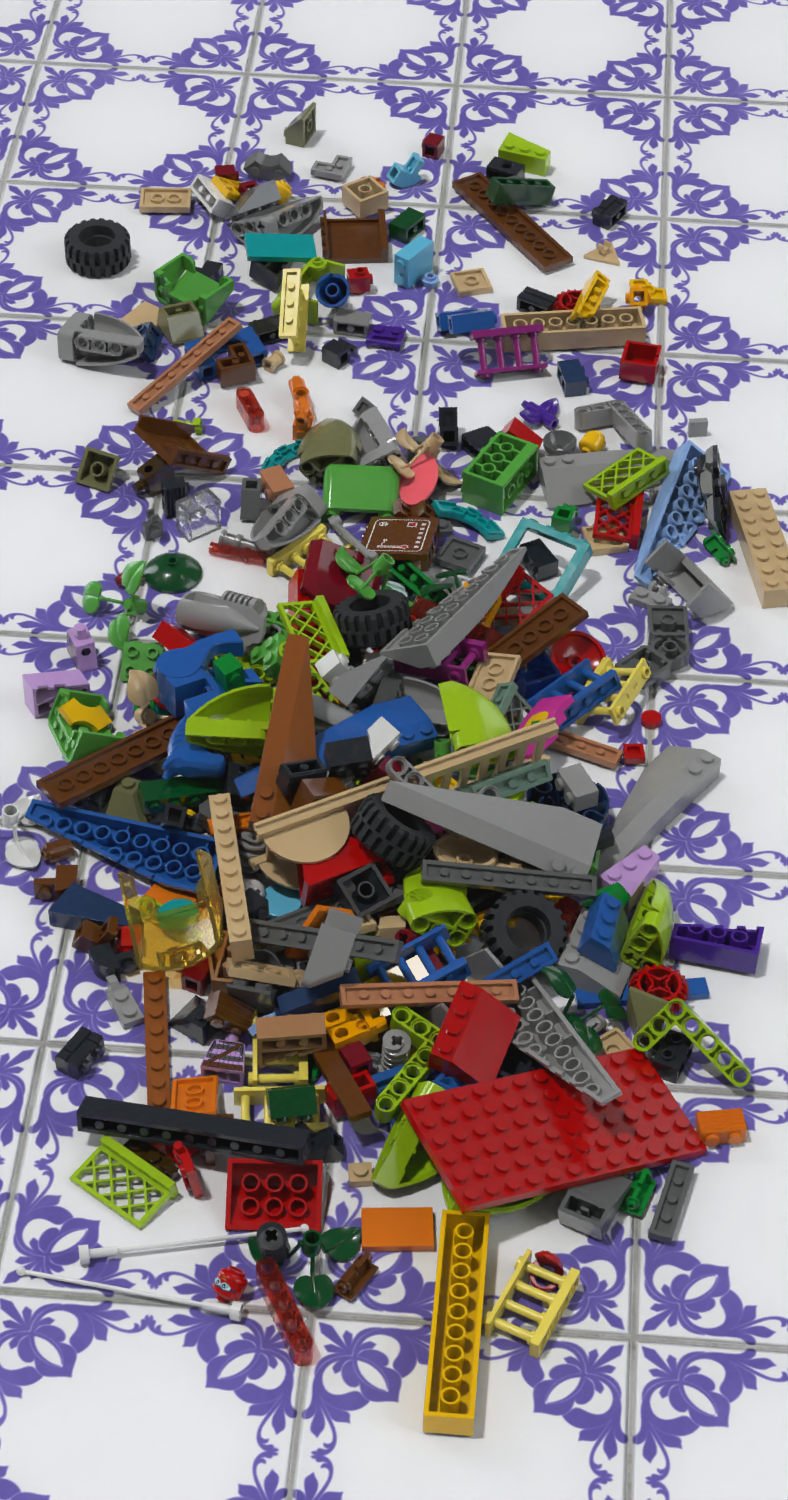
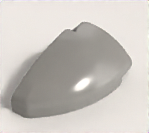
M302 484L279 495L270 505L269 511L266 509L260 514L252 527L250 537L257 547L264 551L282 547L304 536L321 522L320 518L327 511V505L311 485Z

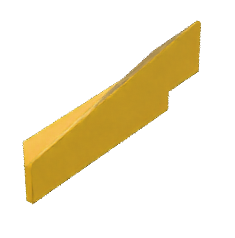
M596 270L586 281L569 320L592 318L610 286L608 283L611 280Z

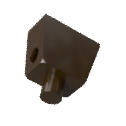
M155 454L137 469L139 480L132 484V488L136 494L145 491L151 497L161 494V480L175 478L173 467L158 454Z

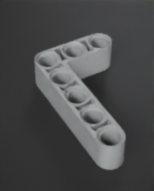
M610 400L579 406L574 409V427L576 429L586 430L613 425L635 449L639 447L646 452L652 450V430L623 400Z
M401 756L392 758L385 765V771L393 781L408 783V778L413 777L416 779L417 785L434 787ZM393 762H398L401 765L400 772H395L392 769ZM491 785L482 788L476 793L484 795L485 791H489L492 796L500 797L499 790ZM442 827L448 834H450L454 838L463 837V835Z

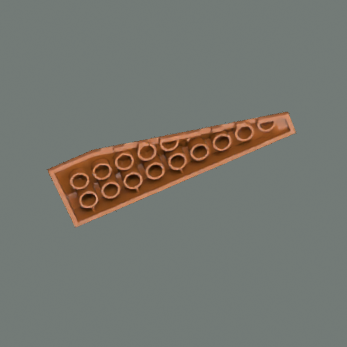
M287 634L249 819V830H254L253 823L290 811L296 794L291 796L284 795L276 785L280 764L317 758L309 639L305 636Z

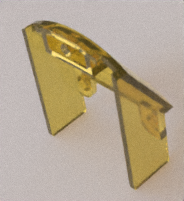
M201 849L195 850L201 879L196 884L198 902L161 913L158 912L157 903L153 897L148 895L138 897L133 876L123 872L118 873L137 967L160 972L184 969L208 958L223 944V897L219 894L212 858L209 853Z

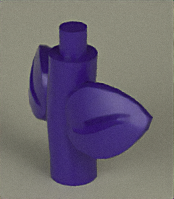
M557 398L549 399L540 406L532 401L527 402L524 400L521 406L524 410L519 415L525 421L532 425H538L542 422L551 430L558 426L559 419L555 417L559 412Z

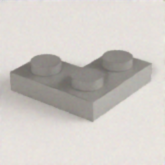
M336 155L332 163L315 161L311 168V175L343 181L353 163V157Z

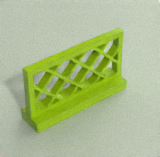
M637 447L582 484L583 489L608 502L609 508L615 511L670 473L668 459L663 455L658 458ZM637 455H640V456L643 457V458L633 459V458L636 457ZM634 464H642V466L632 467ZM629 465V467L620 468L621 466ZM628 473L626 476H618V474ZM615 474V477H606L608 475ZM604 483H614V485L604 486ZM594 484H601V486L592 487Z
M318 595L312 601L277 604L276 608L287 633L308 637L309 647L312 644L321 649L318 653L309 648L310 655L315 657V659L310 660L312 666H315L324 657L321 655L323 651L329 653L332 649L339 654L343 653L349 659V651L324 595ZM311 608L312 614H309L302 609ZM285 609H290L295 614L292 616L286 613ZM299 614L308 620L305 623L297 619V615ZM310 621H312L313 623L319 626V629H316L308 624L310 623ZM292 622L302 627L301 630L298 631L291 626ZM307 630L313 633L314 636L311 638L302 632ZM318 636L324 639L325 645L315 640V638Z
M104 1135L99 1140L101 1145L72 1174L70 1181L134 1227L141 1230L169 1199L174 1200L179 1194L176 1182L110 1136ZM101 1154L109 1158V1164L96 1166V1160ZM124 1168L126 1176L113 1178V1169ZM109 1170L110 1178L97 1180L96 1171ZM93 1172V1181L82 1182L79 1179L84 1173ZM141 1180L144 1188L131 1190L130 1181ZM127 1182V1191L114 1192V1183ZM110 1184V1193L99 1194L97 1192V1186ZM158 1192L162 1195L158 1201L148 1202L147 1193ZM144 1194L145 1203L131 1205V1196ZM128 1197V1205L119 1207L115 1205L114 1198ZM145 1209V1215L139 1221L132 1217V1210Z

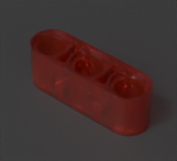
M238 388L236 390V408L250 432H262L265 428L263 409L250 388Z

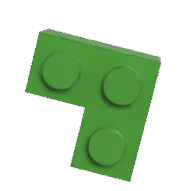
M278 632L261 645L256 646L251 651L250 666L255 664L262 665L266 676H271L278 681L282 659L279 656V646L282 642L286 641L287 637Z

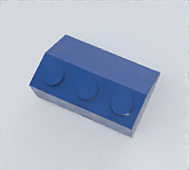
M604 891L589 907L577 952L613 973L617 970L620 953L629 926L621 901Z

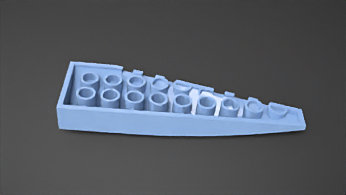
M690 440L675 449L669 464L670 473L664 477L643 536L634 578L647 588L652 580L656 581V576L658 575L656 571L644 562L664 539L677 549H680L705 520L703 512L704 502L700 498L697 476L694 474V464H697V456L706 453ZM720 465V474H725L728 483L731 473Z

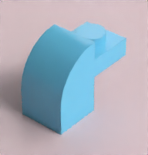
M413 152L405 166L394 162L386 176L393 185L401 188L414 186L421 180L418 173L425 164V161L418 153Z

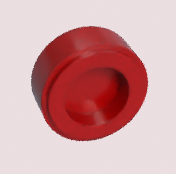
M655 710L644 711L641 714L642 726L648 729L658 728L661 724V714Z

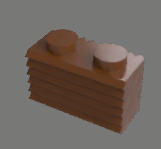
M218 990L209 994L203 1019L210 1022L211 1026L228 1030V1034H235L239 1037L249 1032L248 1028L252 1026L256 1008Z

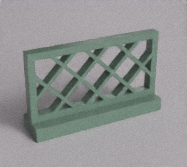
M507 682L498 684L491 702L498 707L503 715L507 712L508 724L511 730L515 731V725L520 726L524 720L522 709L529 713L532 707L517 692L518 686L516 683ZM514 698L516 708L512 709L511 701ZM515 710L517 711L518 723H514L513 711ZM514 761L506 762L505 767L512 765ZM497 763L490 764V766L494 767Z
M542 759L536 762L528 761L457 787L454 790L476 794L482 788L491 785L499 790L501 798H505L551 781L553 777L548 759ZM489 791L484 792V795L492 796Z

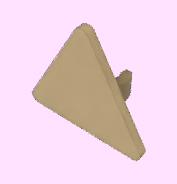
M604 240V245L598 243L596 249L584 254L583 257L584 259L610 265H620L613 243Z

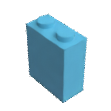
M419 235L394 254L395 284L409 289L422 279L424 274L433 270L434 241Z

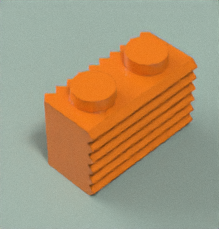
M742 1108L696 1112L695 1129L700 1141H703L705 1146L713 1147L722 1143L724 1145L726 1143L736 1145L745 1142L747 1126Z

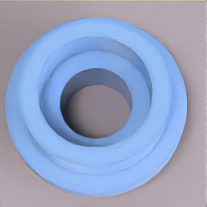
M429 272L424 274L421 280L426 288H434L439 282V277Z

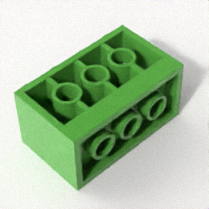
M498 431L494 437L490 438L489 443L482 447L480 453L472 459L470 465L463 469L461 478H463L461 487L462 501L502 516L537 475L539 445Z

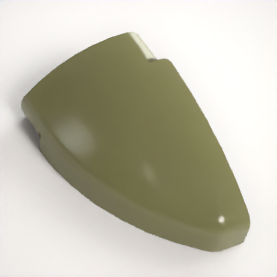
M334 418L322 420L313 426L301 441L297 455L300 457L299 471L315 486L322 487L324 471L328 465H356L358 452L362 451L359 434L343 420Z

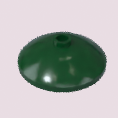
M180 552L163 553L147 563L144 569V579L147 585L155 591L165 594L184 593L199 584L202 579V567L195 558Z

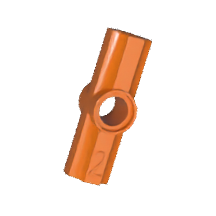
M293 376L292 379L288 380L293 399V408L295 409L297 405L310 406L313 412L309 390L306 388L304 379L300 376Z

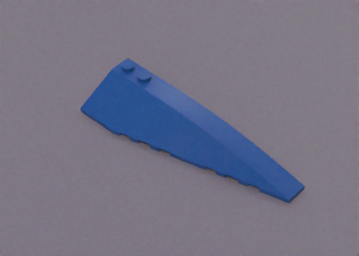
M409 695L371 705L315 735L316 757L325 765L323 758L325 743L366 736L367 730L381 716L400 732V743L393 751L388 750L384 754L385 758L388 755L391 758L396 756L404 757L434 748V740L438 738V734L431 719ZM260 766L234 779L233 782L241 799L254 796Z
M32 799L25 814L26 819L166 887L207 895L220 879L214 837L69 806L60 810L54 803Z

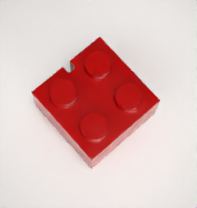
M627 340L620 360L619 379L654 384L661 362L662 346Z

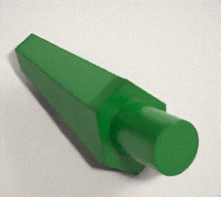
M310 1053L308 1082L312 1084L318 1079L321 1071Z

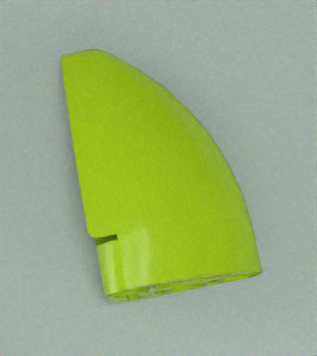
M456 681L438 683L450 739L455 752L512 732L510 725L498 707L480 692ZM517 749L509 752L507 760L515 758ZM498 756L491 758L489 765L497 763ZM480 763L472 765L471 769L479 767Z
M431 1081L420 1082L416 1086L411 1098L444 1091L445 1089ZM402 1108L386 1139L371 1177L372 1182L384 1189L409 1186L439 1173Z

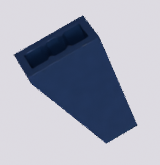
M72 883L48 910L49 923L53 927L76 930L85 919L102 926L112 915L119 918L117 926H139L140 928L138 911L75 883Z
M356 967L350 968L349 973L344 972L342 977L312 988L303 986L276 997V1007H273V1013L275 1012L276 1016L324 1013L340 1007L339 985L361 984Z

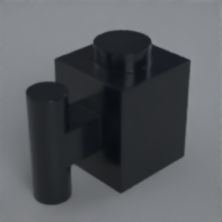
M341 338L338 341L332 339L322 346V362L339 370L350 362V351L356 353L358 347Z

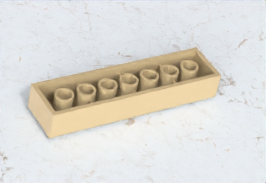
M641 306L598 308L592 318H575L572 321L569 318L573 310L500 314L499 328L543 323L544 331L537 336L539 351L625 346L627 340L645 343L647 327ZM521 335V352H531L530 338L528 335ZM503 337L504 352L514 353L513 340L510 337Z
M756 488L729 491L727 510L762 609L787 607L788 546L767 489Z

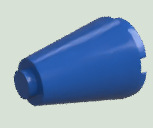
M328 273L318 280L315 295L320 304L327 308L345 309L350 303V285L343 275Z

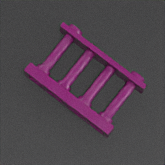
M543 323L471 331L469 333L470 341L475 340V343L478 345L481 369L474 373V377L480 376V379H486L494 374L531 370L533 373L543 372V369L548 367V363H540L537 336L544 331ZM521 335H528L530 338L533 357L532 365H523L520 345ZM503 337H510L513 340L516 366L505 367ZM486 339H493L495 341L498 368L488 369L484 343Z
M464 638L436 668H418L393 660L396 662L394 670L399 673L444 682L456 681L467 686V668L473 661L485 663L488 659V652L485 641ZM455 657L464 659L459 666L450 664Z

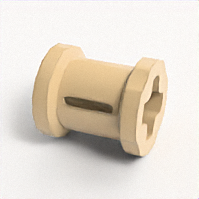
M275 350L270 357H265L262 360V366L266 371L272 373L278 365L285 363V356L281 351Z

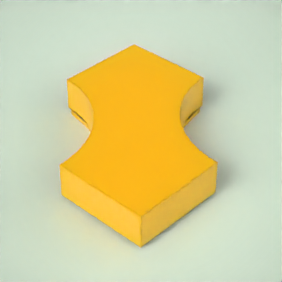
M629 279V288H633L635 285H642L643 288H648V293L651 294L649 305H667L666 289L652 286L647 279Z
M75 698L57 709L69 726L81 724L90 728L93 732L100 731L112 722L101 705L87 707L79 703Z

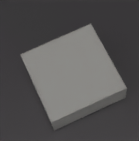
M689 419L688 437L707 436L708 419Z

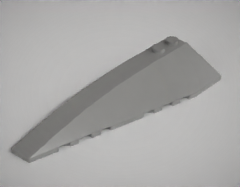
M532 976L518 984L519 1002L517 1004H504L521 1017L510 1043L601 1106L623 1095L538 980Z

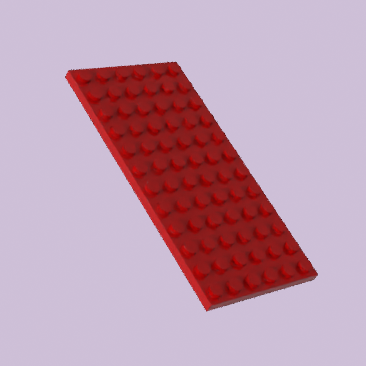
M636 1048L596 1057L623 1094L603 1106L547 1068L403 1099L400 1105L463 1214L640 1171L643 1168L648 1169L669 1164L672 1160L681 1161L705 1155L707 1147L703 1141H700L698 1133L656 1069L652 1067V1063L646 1054L638 1051Z

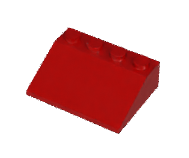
M461 980L432 1047L426 1067L470 1085L496 1079L521 1017L483 988Z
M228 1158L225 1230L258 1231L261 1225L271 1221L281 1224L284 1228L300 1227L302 1224H307L309 1230L321 1232L323 1160H306L304 1166L261 1159Z

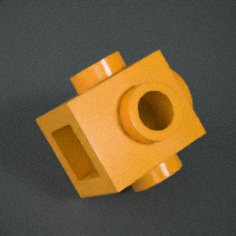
M635 285L629 289L628 293H625V304H628V307L641 306L643 311L650 304L651 294L648 293V288H643L642 285ZM639 297L640 302H635L634 298Z

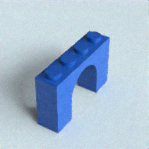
M479 307L435 313L437 331L449 330L450 334L493 329L495 324H497V316L493 310Z
M251 326L241 329L194 370L200 382L216 378V361L213 356L218 353L228 352V345L245 342L256 363V367L262 366V360L267 357V349ZM203 338L185 342V354Z

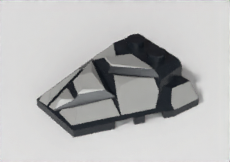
M712 445L706 450V454L697 456V464H694V474L697 476L700 498L704 502V516L710 520L716 535L719 533L726 540L727 480L725 474H720L718 445Z

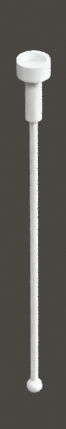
M302 1224L300 1227L285 1228L286 1233L300 1231L305 1233L309 1230V1226ZM257 1232L123 1248L111 1246L88 1249V1244L78 1245L80 1265L90 1264L89 1259L118 1256V1253L256 1237Z
M23 1266L18 1267L16 1270L19 1276L26 1274L202 1307V1310L228 1314L230 1320L238 1322L241 1321L244 1311V1302L233 1301L232 1305L207 1300L199 1302L26 1270Z

